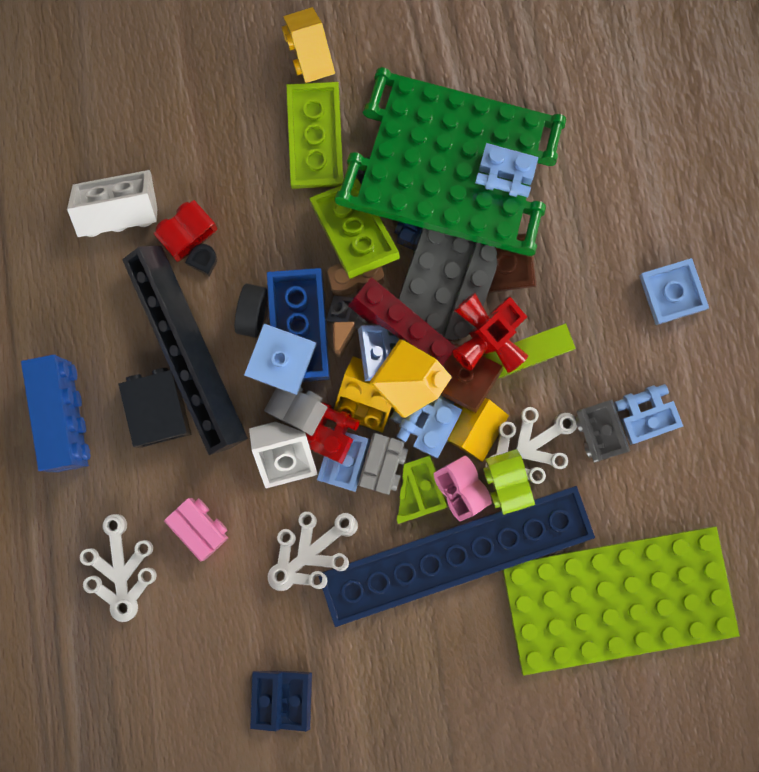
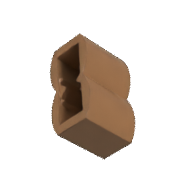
M341 263L327 270L334 296H348L358 289L361 290L371 277L381 285L384 283L382 266L349 279Z

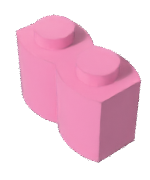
M466 455L434 472V479L438 488L447 497L451 512L460 522L474 516L492 504L489 491L478 479L477 470Z

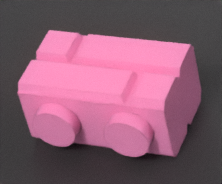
M188 498L164 522L198 560L202 562L228 540L225 534L228 530L218 519L213 521L208 516L209 508L199 498L196 501L193 498Z

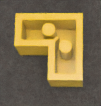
M311 7L283 16L285 25L281 26L289 50L295 51L297 59L292 61L297 76L302 75L305 83L335 74L323 25L314 8Z

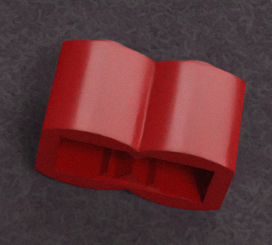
M195 200L180 205L176 211L177 214L171 219L162 220L156 226V231L153 233L177 262L188 256L195 246L206 241L218 229L214 221Z

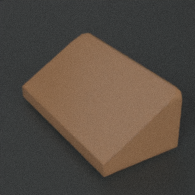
M334 322L333 344L337 358L342 357L356 332L355 322Z

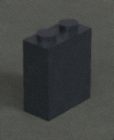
M159 368L153 370L152 375L142 377L141 374L126 377V382L118 384L133 447L143 448L192 435L183 396L171 370Z

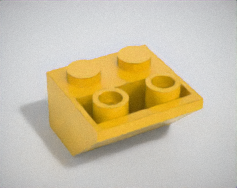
M353 356L344 374L334 410L350 413L352 418L360 421V425L383 433L392 406L369 383L370 381H365L362 359Z

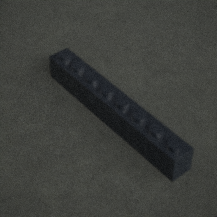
M162 246L137 247L123 258L122 261L207 453L212 455L231 449L247 440L248 437Z

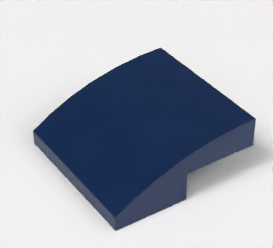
M253 671L250 729L266 731L285 729L305 732L310 730L312 672Z

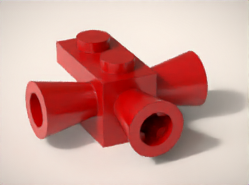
M476 293L466 298L454 310L475 327L469 332L472 339L452 351L457 361L467 370H473L484 352L487 354L496 351L507 373L517 369L529 357L527 353L509 340L516 333L515 329L527 318L526 314L511 297L506 298L489 315H487Z

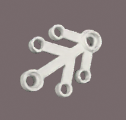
M533 407L523 409L521 412L522 424L516 448L522 459L550 464L556 469L565 468L568 464V458L565 454H551L537 451V449L560 434L573 433L577 428L575 416L570 413L557 415L553 426L530 440L533 423L537 421L539 414ZM528 410L534 413V418L531 421L525 417V413ZM565 418L571 421V426L568 429L564 428L562 424ZM512 422L500 424L498 428L500 437L495 455L490 457L508 452L510 438L516 433V427ZM505 425H509L512 429L509 435L503 433ZM557 456H561L563 458V464L561 466H557L555 464V458ZM538 467L525 468L527 477L532 483L540 484L545 480L546 474L543 469ZM536 470L541 473V478L537 481L532 477L533 472Z
M303 512L299 516V524L302 528L298 556L290 563L291 546L296 540L295 534L289 529H283L278 533L277 540L280 543L278 564L274 565L268 573L270 586L277 591L288 590L293 584L309 585L316 589L324 588L327 584V577L322 572L315 571L311 575L296 572L305 565L334 568L337 571L346 570L349 560L345 555L341 553L333 556L318 554L341 535L349 537L355 534L358 529L357 520L349 513L340 514L335 519V526L311 545L313 528L317 523V519L311 512ZM311 516V523L304 525V519ZM348 519L349 525L346 528H341V522ZM285 534H290L288 542H283ZM338 558L344 559V564L341 567H336L335 563ZM280 572L285 574L282 581L277 580V575ZM321 575V584L315 585V577Z
M113 514L106 517L103 522V530L110 537L113 566L102 559L97 550L93 548L83 550L80 554V561L84 565H92L113 581L116 594L102 585V580L98 576L86 578L83 582V588L87 593H96L109 603L110 613L115 620L126 622L133 619L137 614V599L145 588L156 580L157 575L153 568L142 569L138 573L137 583L128 592L127 580L143 559L153 552V545L148 540L139 541L135 545L134 554L125 564L121 535L127 529V521L122 515ZM112 520L116 521L118 524V527L115 531L111 530L109 527V524ZM143 543L148 546L146 554L140 552V546ZM87 552H91L94 556L91 562H88L85 558ZM145 571L151 573L152 578L150 581L144 580L143 574ZM91 579L95 580L97 583L95 589H91L89 587V581ZM121 603H125L127 605L128 609L126 613H122L119 610V605Z

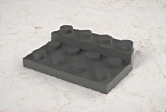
M422 228L398 299L448 341L467 337L469 332L475 327L454 310L473 293H476L482 306H484L497 267V251L495 247Z

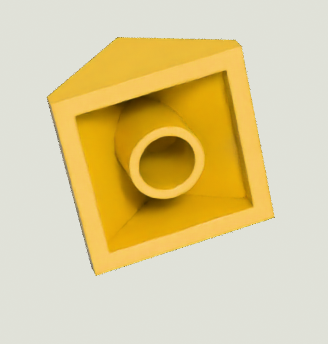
M487 398L484 399L476 413L454 403V406L462 409V412L447 442L483 462L499 435L498 428L500 424L506 422L509 415Z

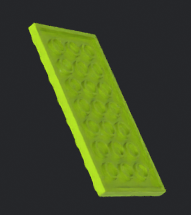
M715 526L539 557L502 570L523 676L740 636L718 530Z

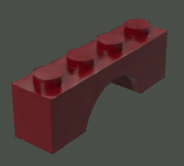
M372 277L348 305L368 323L384 327L400 340L408 342L437 359L442 366L451 356L452 351L457 348Z

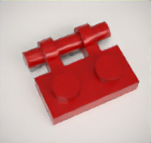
M322 402L328 408L312 436L306 434L310 450L343 464L354 440L345 435L348 428L357 430L360 421L352 418L350 413L345 411L338 412L331 409V405ZM328 419L336 422L334 430L325 427Z

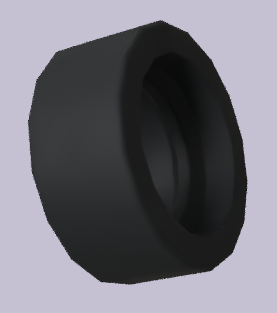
M247 283L243 286L235 314L234 328L236 334L254 338L258 337L266 312L268 296L266 287Z

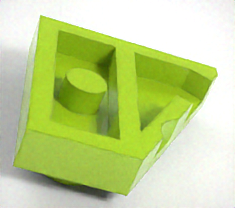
M431 455L404 464L400 506L397 515L398 524L448 508L445 495L440 491L434 479L436 469Z

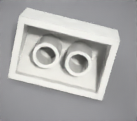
M150 170L73 184L67 210L77 236L94 237L102 232H120L128 227H146L157 222L158 209Z

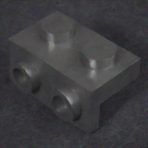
M613 400L577 411L578 416L575 417L578 430L585 435L587 442L584 443V448L587 456L592 458L594 463L630 451Z

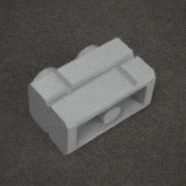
M373 433L358 486L387 495L390 494L391 490L396 491L400 475L396 474L398 464L404 465L408 449L403 448L405 442Z

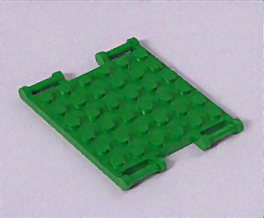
M383 67L378 68L374 76L376 81L369 103L365 104L363 115L369 119L380 121L381 125L370 159L364 158L356 152L349 154L347 159L348 168L341 189L337 191L334 199L336 204L522 255H535L537 249L535 241L541 217L545 214L546 205L540 201H526L527 197L517 195V197L510 196L509 192L499 189L488 190L485 189L484 185L475 182L478 173L489 175L479 171L486 143L538 157V164L554 166L558 159L556 151L561 130L565 128L566 117L562 114L549 115L393 74ZM385 85L392 86L386 109L379 108ZM543 128H551L546 151L538 150ZM359 169L366 172L358 197L351 195V191ZM497 176V178L504 179V180H508V181H511V182H512V180H509V179H506V178H502V177H498V176ZM524 213L530 215L525 240L520 241L516 239L522 214Z

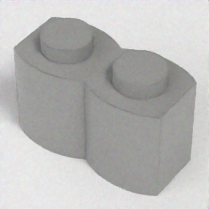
M301 387L297 395L276 388L264 411L312 436L328 408L321 403L323 398L309 390L307 394H304Z

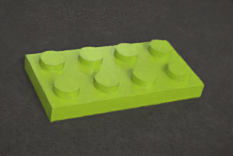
M339 82L286 84L291 188L341 186L343 183Z
M358 179L354 181L351 195L358 197L361 188ZM341 186L309 198L311 206L349 279L400 259L399 251L379 216L336 204L334 199Z

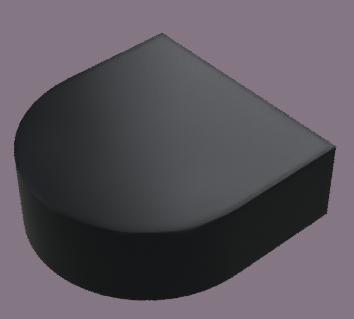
M199 244L191 250L185 264L210 276L217 263V254L211 246Z

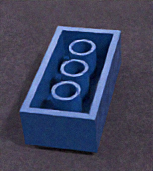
M321 268L267 272L270 326L316 342V347L302 382L330 380L324 284Z
M56 355L21 361L38 471L57 473L88 467V460L91 454L88 444H85L83 433H86V424L84 418L80 417L79 407L82 406V399L79 391H76L75 380H77L78 376L75 365Z

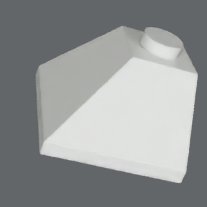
M278 422L249 428L251 449L265 488L318 475L305 432Z

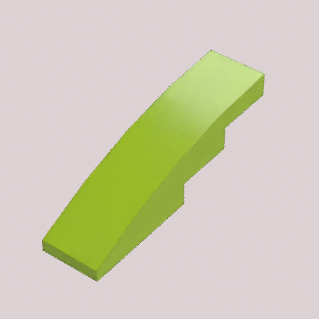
M565 323L515 342L514 344L527 353L529 357L510 373H507L496 351L482 356L503 366V371L498 377L500 379L573 351L576 348Z

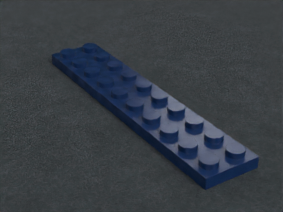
M577 486L535 499L534 506L503 515L502 511L358 559L350 562L348 568L344 571H337L334 568L323 571L322 573L327 577V584L322 589L334 626L344 625L594 539L595 535ZM319 575L318 577H319V580H320V583H321V582H322V576Z

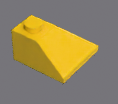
M399 339L369 383L401 417L406 418L438 399L452 377L437 359L408 342Z

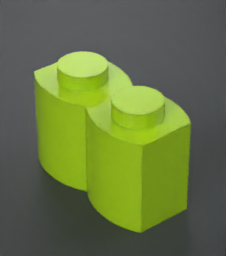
M517 449L486 459L487 467L483 468L487 483H493L495 491L491 492L490 495L495 509L500 507L503 515L535 505L525 466Z

